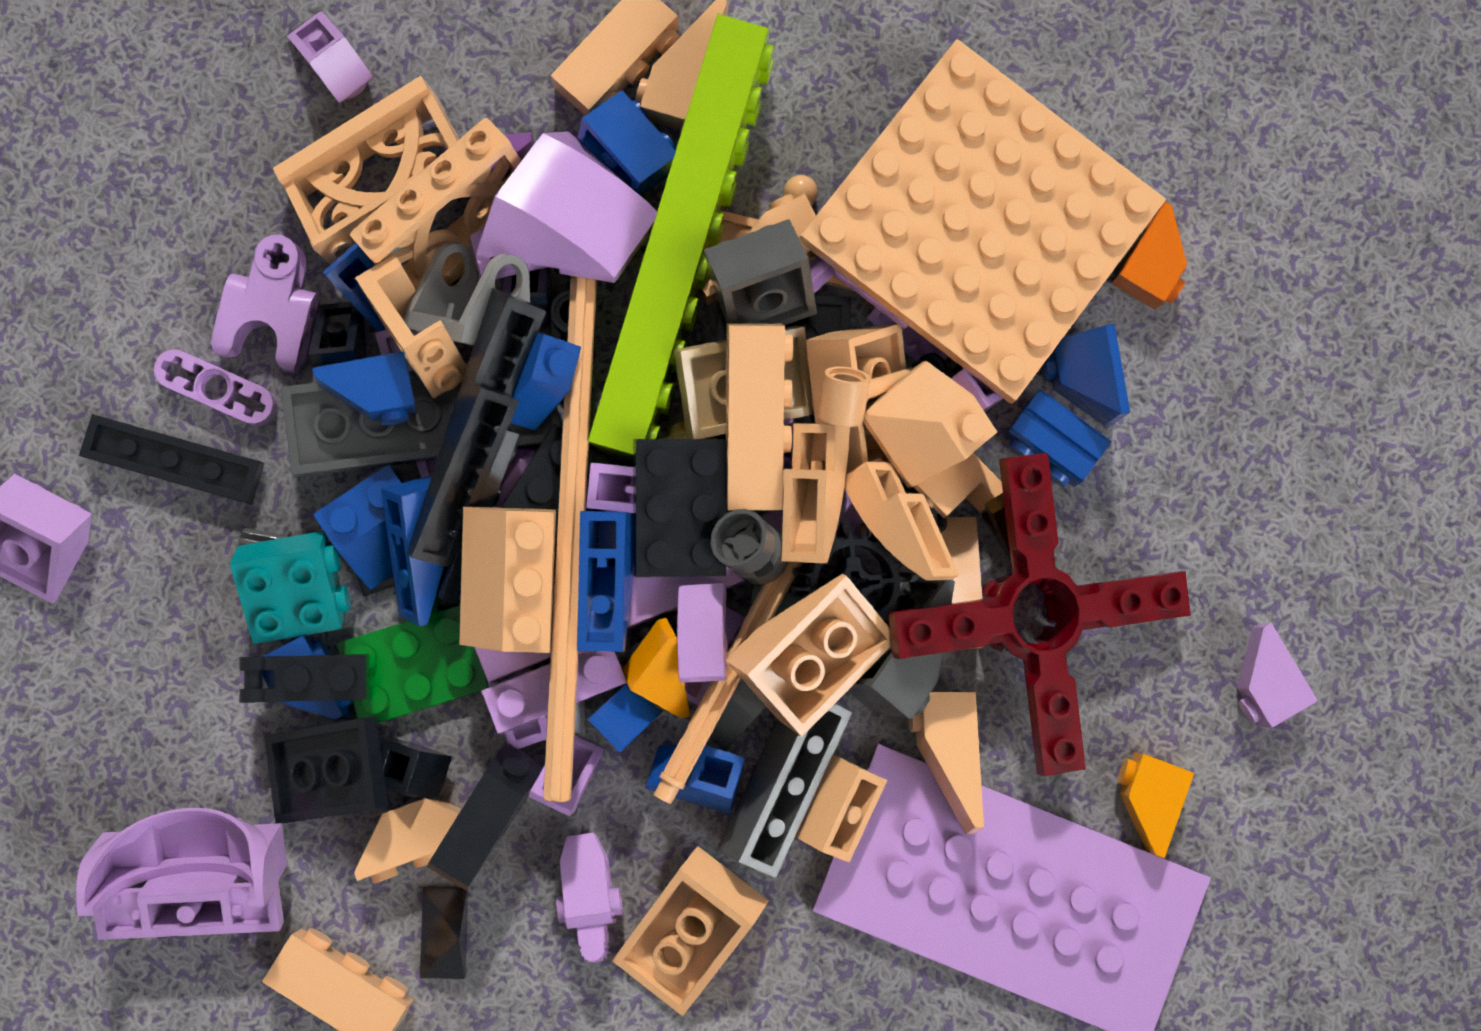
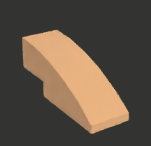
M793 423L792 469H784L781 561L828 563L840 517L845 488L850 427L832 424Z
M865 462L846 475L845 490L858 514L881 544L902 564L926 581L953 580L959 576L924 494L905 493L898 474L891 463Z

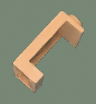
M394 254L355 278L385 329L400 351H404L406 360L433 399L443 392L455 388L463 381L467 366L441 320L415 336L404 322L406 309L416 290Z

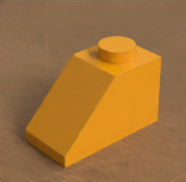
M1134 752L1132 759L1126 758L1120 768L1117 782L1122 785L1119 794L1146 851L1165 859L1194 773L1151 756Z

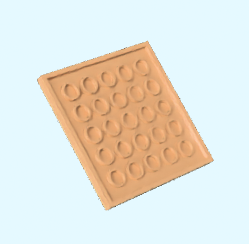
M956 39L803 231L799 240L804 246L999 396L1013 404L1165 202L1166 198L960 40Z

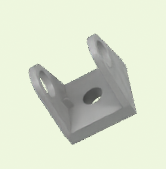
M445 243L434 253L406 309L404 322L409 329L421 332L441 320L453 341L474 345L492 288L495 289V279L498 271L503 266L510 264L516 272V286L510 295L530 302L528 268L525 262L518 256L499 254L487 264L477 284V268L471 249L461 243ZM457 252L464 261V273L457 284L448 286L443 279L442 268L446 258L450 254Z

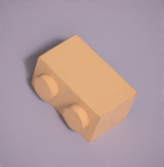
M833 754L795 837L823 853L850 862L888 780Z

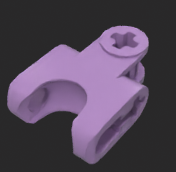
M283 235L265 237L258 243L255 249L249 277L234 273L228 276L223 288L211 338V346L216 355L222 357L238 356L241 353L246 337L253 329L261 326H270L275 331L277 337L275 354L277 364L284 371L295 374L302 371L305 367L313 336L317 309L320 305V296L318 293L302 290L308 269V259L301 247L294 244L291 239ZM285 254L289 256L287 263L283 262L278 266L274 264L276 257L282 258Z

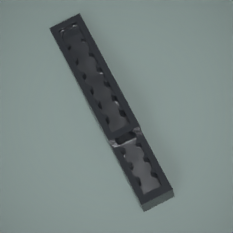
M492 288L407 551L411 558L448 568L451 567L462 541L463 507H476L519 404V400L514 398L512 393L546 314L545 310L536 305Z

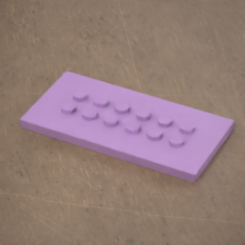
M877 743L867 770L888 781L850 862L832 857L812 911L1106 1031H1154L1211 878L985 786H982L984 828L975 834H965L927 763Z

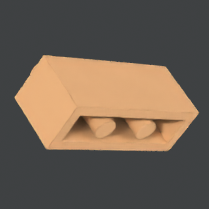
M621 0L550 75L555 90L583 115H587L623 90L629 83L633 86L638 84L650 68V65H648L649 61L658 52L663 55L677 41L679 37L677 33L679 30L678 15L661 0Z
M309 928L308 931L300 929L291 934L262 981L264 984L338 1031L396 1030L414 1001L413 998L406 995L408 988L404 984L390 976H385L382 980L368 971L370 964L366 960L351 952H347L344 956L330 947L332 940L327 935L316 929Z

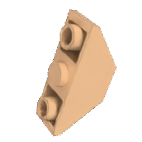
M423 798L383 813L354 872L357 881L371 877L373 884L399 875L396 867L413 861L415 869L428 865L462 809L441 799Z

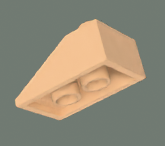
M841 574L759 626L725 661L781 723L802 737L892 646L891 633L888 625L846 575Z
M697 846L612 962L683 1017L754 925L769 900Z

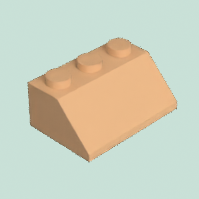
M890 323L833 331L805 340L815 424H829L818 417L824 372L827 368H854L867 373L871 379L906 369L902 327L899 324ZM882 395L868 399L866 408ZM864 422L859 426L850 427L847 472L853 471L865 462L890 463Z
M463 507L459 645L501 652L550 653L553 624L556 510Z

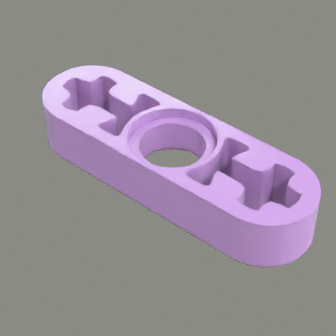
M175 349L165 351L157 358L154 364V374L161 385L249 425H266L273 420L277 413V400L269 390L183 351ZM180 360H182L181 367L197 375L194 383L180 376H176L171 382L172 374L167 371L170 363L178 365ZM203 367L204 369L199 373V368ZM216 376L223 377L228 386L226 394L221 399L210 400L205 393L207 382ZM239 384H242L243 387L238 391ZM238 393L252 400H256L259 394H261L260 402L266 405L265 410L262 413L255 411L252 417H250L251 409L236 402L235 399ZM233 403V409H228V407Z

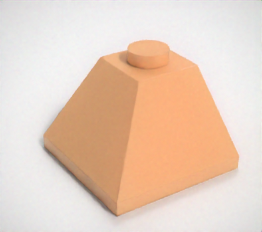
M927 361L919 364L867 407L863 420L907 488L914 487L967 459L997 433V430L974 395Z

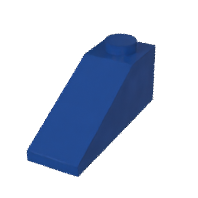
M430 476L381 488L399 617L419 627L428 624L444 570V566L411 558L407 554L431 480Z
M580 511L577 651H625L634 576L633 513Z

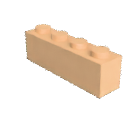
M726 323L725 439H727V510H783V453H791L792 448L791 426L784 425V407H792V380H784V362H792L793 336L792 334H785V326L782 324Z

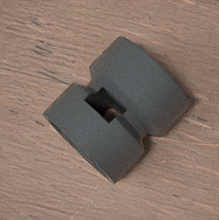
M747 509L733 510L725 514L716 523L712 531L710 544L715 557L749 583L765 585L775 581L784 573L789 563L788 561H781L782 535L755 512Z

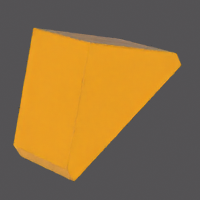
M667 618L659 619L622 668V672L631 691L682 719L689 717L690 712L685 684L679 680L677 637Z

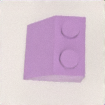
M13 474L0 486V577L53 604L59 597L89 541L92 513L45 490L38 484Z

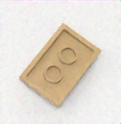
M803 326L785 328V334H792L793 358L792 362H784V380H792V407H784V420L814 414L809 367L806 360V335ZM726 340L674 350L687 438L704 439L725 434Z

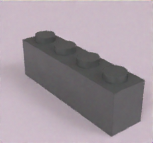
M834 704L802 737L777 720L717 847L719 850L744 865L776 878L853 712Z

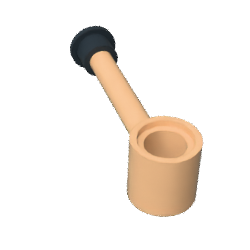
M928 353L921 356L908 369L873 379L867 373L854 368H827L824 372L818 417L822 421L836 426H859L863 423L868 399L883 395L924 361L929 362L947 375L946 363L938 354Z

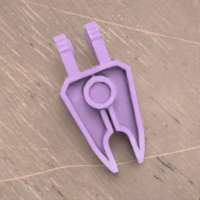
M586 833L567 836L560 858L563 895L556 896L558 920L560 924L566 923L567 929H577L578 945L581 946L579 951L582 953L581 956L585 958L584 960H588L589 963L591 961L592 963H599V961H604L603 959L607 958V954L610 953L608 951L610 947L607 945L609 943L607 925L615 924L616 916L623 915L620 888H612L609 859L596 834Z

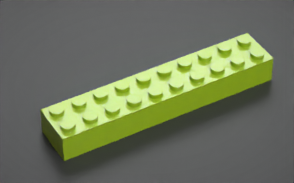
M717 13L588 439L593 449L598 452L633 462V439H662L663 432H660L661 427L657 426L661 414L668 416L675 395L673 384L670 383L673 372L677 373L674 350L685 348L686 341H683L686 330L694 331L700 307H698L699 299L696 298L698 289L703 290L710 279L704 249L721 243L725 224H723L724 214L720 213V210H722L723 206L731 208L737 188V183L735 182L737 171H734L735 165L743 167L750 143L747 141L750 129L746 128L747 125H756L762 104L760 100L762 87H759V85H768L773 69L774 60L772 57L775 46L768 44L769 28Z

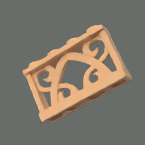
M422 76L414 79L273 168L310 239L313 250L330 265L356 243L350 236V232L424 170L431 161L437 159V156L432 152H423L424 148L437 145L448 149L459 140L439 98ZM433 118L440 133L423 136V123ZM393 142L397 143L396 146H388ZM375 153L387 158L402 157L398 170L386 192H361L351 189L358 181L362 172L363 161ZM349 170L348 174L344 176L343 173ZM318 190L325 197L313 210L307 196ZM335 203H338L332 212V221L335 224L324 230L323 222L326 213ZM347 216L346 218L342 219L341 221H339V222L337 223V221H338L341 217Z
M484 118L350 232V236L375 265L393 254L400 263L409 260L402 267L416 290L434 253L440 246L445 243L456 242L470 248L469 236L484 229L495 195L510 175L503 181H501L509 168L513 173L522 160L512 147L509 139L488 118ZM495 162H497V164H496L494 170H493L492 173L490 174V172H491V166H492ZM471 197L466 205L464 214L446 229L430 232L436 213L453 199ZM396 247H400V248L405 247V248H403V249L400 250V251H397V252H394V253H390V252L393 251ZM457 252L450 254L446 258L442 268L443 279L448 286L464 273V261Z

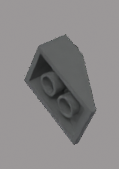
M912 575V580L904 582L900 588L910 591L911 598L903 599L898 597L896 604L907 610L952 603L955 581H926L919 575ZM891 646L848 692L872 712L911 720L913 716L918 715L925 709L930 700L929 693L937 683L942 653L895 659L893 658Z

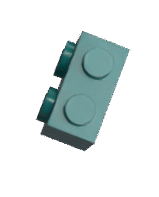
M324 531L237 546L229 565L253 644L342 629L345 614L351 610V599L348 587L346 585L340 586L337 575V572L340 571L339 553L334 545L329 546L328 538Z

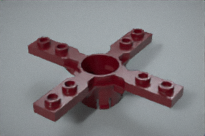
M1048 453L999 459L1012 573L997 578L996 580L999 582L990 580L982 589V596L985 599L888 612L893 658L904 659L985 647L987 645H990L999 652L1006 648L1005 650L1009 651L1010 654L1022 659L1024 664L1037 775L1050 776L1085 770L1086 765L1075 678L1068 673L1066 654L1077 644L1083 630L1102 627L1112 628L1191 616L1186 571L1076 585L1067 573L1057 569L1055 566L1054 549L1059 544ZM1033 583L1044 593L1047 622L1055 626L1044 627L1041 635L1035 639L1039 643L1026 644L1016 631L1013 621V609L1019 592L1027 584Z

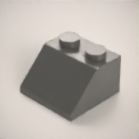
M790 219L774 225L764 226L760 230L704 249L710 278L726 323H770L785 326L817 314L809 259Z

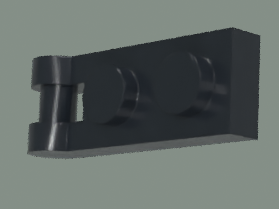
M369 654L239 657V671H244V689H239V703L370 699ZM263 670H275V688H263Z

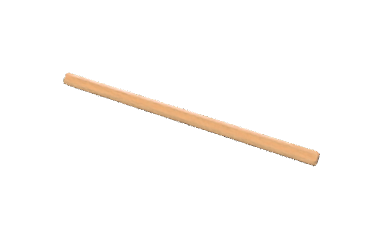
M571 276L567 342L581 346L570 391L564 397L543 795L544 799L549 802H568L571 799L579 652L577 651L580 511H586L588 439L590 431L597 280Z

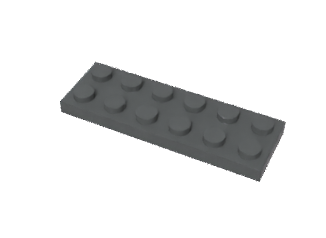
M409 371L417 413L409 414L407 421L394 425H382L381 420H369L319 387L317 382L281 387L292 476L297 478L381 467L388 464L396 465L437 459L462 381L455 388L445 391L433 399L415 371ZM556 406L536 430L510 423L509 429L519 434L516 442L517 449L539 446L552 425L556 424L560 427L558 408Z

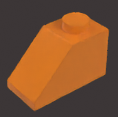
M1166 201L1162 204L1144 228L1111 284L1154 310L1165 301L1172 304L1186 281L1180 278L1187 266L1171 204Z

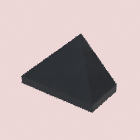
M423 887L420 978L465 979L468 889L466 891L461 887Z

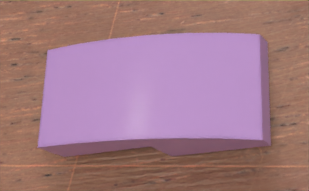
M724 583L679 586L677 646L678 671L681 683L726 680L727 662L725 660L727 659L728 639L725 633L727 592Z

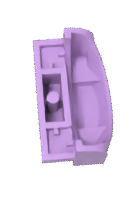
M181 808L149 816L120 832H103L85 854L79 866L76 881L77 915L94 916L98 940L280 931L284 918L278 881L287 866L282 823L252 825L243 821L242 818H236L218 810ZM147 881L143 888H129L138 883Z

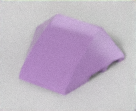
M569 131L542 133L495 195L475 254L476 260L490 262L491 258L499 254H511L520 257L528 269L534 264L558 268L560 274L615 283L652 231L657 211Z

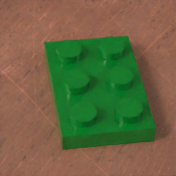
M460 605L430 614L427 625L419 627L406 621L336 643L340 655L369 654L370 699L353 700L358 718L376 716L378 724L489 688L475 647L459 645Z

